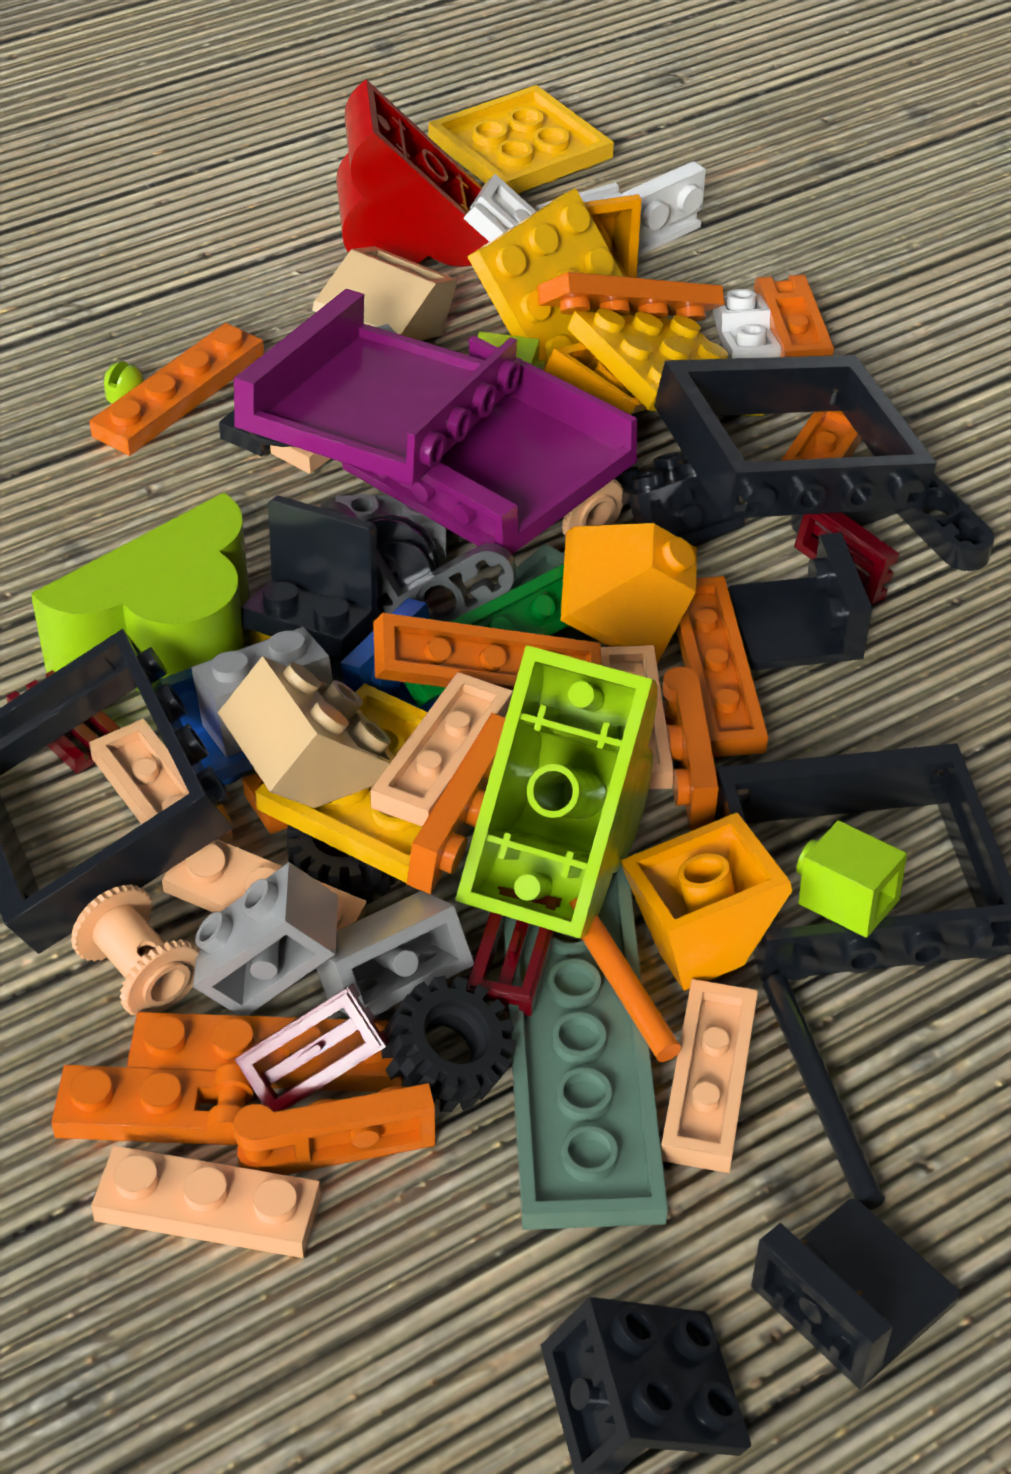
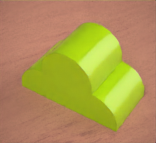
M223 492L32 592L31 597L46 673L51 670L54 672L58 671L121 629L129 635L142 652L150 647L153 648L168 672L164 677L213 660L221 653L245 648L241 606L250 599L243 519L237 503Z
M526 645L455 901L579 939L587 936L595 916L601 910L612 874L620 870L622 867L620 860L627 858L645 808L653 767V753L648 748L654 725L658 698V686L655 680ZM498 886L514 889L520 899L500 895ZM545 896L562 898L560 907H556L555 911L545 908L546 905L529 901L539 900ZM578 897L575 910H573L569 902Z

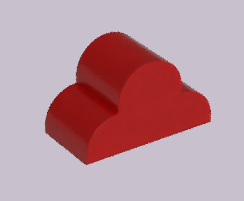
M365 79L351 93L346 103L344 116L348 153L339 165L336 178L342 239L347 252L349 253L351 249L375 246L417 264L426 257L431 256L438 262L450 266H472L467 256L489 243V241L464 219V216L470 211V207L481 191L482 186L374 85Z

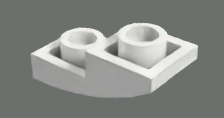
M736 289L727 292V296H724L725 305L713 309L720 342L722 347L727 350L728 358L781 357V345L770 330L771 310L761 295L746 289Z

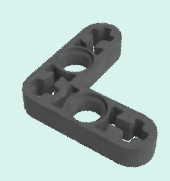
M327 501L317 506L357 518L356 514L341 502ZM486 543L471 549L401 588L377 549L378 600L384 593L389 595L390 598H386L382 606L384 612L389 614L407 598L425 602V592L430 587L439 585L449 588L454 593L456 606L446 613H437L428 607L429 617L432 620L450 622L509 592L516 576V563L513 555L501 545ZM485 560L489 566L500 564L503 568L499 574V583L494 584L490 578H483L472 585L470 594L474 598L469 599L464 583L476 577L479 573L480 561ZM461 572L462 580L455 573ZM378 608V617H379L382 613H381V611H380L379 608Z

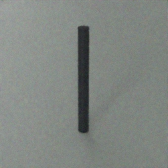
M781 974L772 975L763 982L764 992L852 1195L866 1208L873 1210L883 1204L885 1196L788 978Z

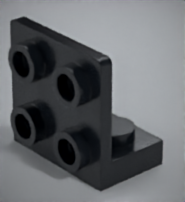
M683 452L660 455L653 459V467L639 471L638 467H629L615 478L623 488L621 503L630 504L635 524L654 523L673 535L684 539L691 545L745 527L744 518L724 519ZM739 496L737 498L736 505H741Z
M277 495L268 502L272 580L241 606L242 627L268 636L304 627L328 655L343 659L374 629L373 621L378 618L377 528L368 521Z
M842 533L822 534L819 536L817 556L809 560L808 578L738 584L728 587L744 650L751 669L766 670L864 659L872 606Z
M855 1198L847 1200L800 1240L782 1223H779L759 1239L751 1287L859 1390L957 1304L960 1295L958 1288Z
M589 1297L540 1345L574 1474H618L646 1448L740 1456L751 1447V1440L710 1316L704 1311Z

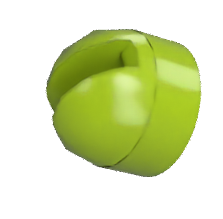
M119 361L110 365L104 375L103 382L105 397L110 403L113 404L144 381L140 368L135 365H129L125 361Z

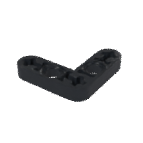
M935 474L932 476L922 508L842 512L860 526L898 514L945 563L962 571L979 570L985 567L990 560L994 542L993 531ZM938 510L946 513L948 516L937 517L926 514L923 511ZM803 515L791 516V526L797 534ZM812 533V536L819 540V537Z

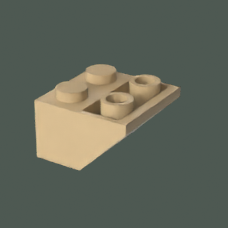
M375 246L351 249L315 299L312 310L317 312L343 290L350 289L365 294L364 324L373 327L388 324L397 334L422 341L442 336L458 280Z
M262 656L217 712L271 793L312 808L374 786L394 759L393 754L388 749V745L391 743L390 738L379 726L366 719L359 709L363 702L351 688L336 680L331 685L318 680L308 669L295 662L285 666Z

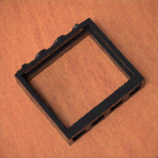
M856 355L669 360L664 362L654 407L724 519L922 508L937 462ZM842 411L874 456L746 462L716 416ZM738 496H741L744 502L748 503L736 505Z
M123 629L0 708V776L124 695L138 688L189 794L41 890H39L0 795V914L4 924L38 954L71 934L75 922L84 908L103 892L122 885L142 888L234 828L223 806V803L231 799L230 794L213 768L210 766L204 768L201 760L209 756V753L191 725L186 724L183 726L180 719L186 716L188 712L178 694L169 683L163 685L160 680L168 674L164 664L152 647L142 652Z
M957 743L717 767L716 776L719 788L715 813L716 821L736 812L748 824L937 804L976 906L975 908L885 917L867 938L837 923L777 929L774 918L753 951L761 981H765L768 977L775 974L784 975L789 980H800L815 975L842 972L865 973L878 968L906 965L928 966L942 961L969 958L991 959L999 955L1011 954V877ZM933 770H940L939 775H932ZM748 789V794L738 795L737 790Z

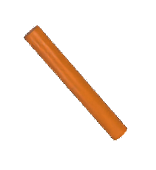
M578 897L569 902L573 910H575ZM596 915L587 936L582 938L583 942L659 1062H666L673 1059L681 1051L680 1043L603 922Z

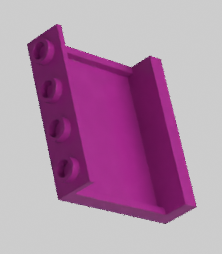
M345 289L234 377L235 428L413 485L431 467H436L442 456L457 442L463 441L468 431L482 417H487L493 407L507 393L510 394L514 391L520 377L521 367L520 363L516 361L517 339L511 337L486 360H482L364 324L365 294Z
M474 335L468 339L469 356L486 360L498 349V347ZM516 357V361L520 363L521 370L514 391L510 394L507 393L493 407L487 417H482L468 431L463 441L457 442L442 456L439 464L436 467H431L413 485L343 462L342 467L345 471L477 546L486 543L498 544L505 547L511 554H514L637 462V418Z

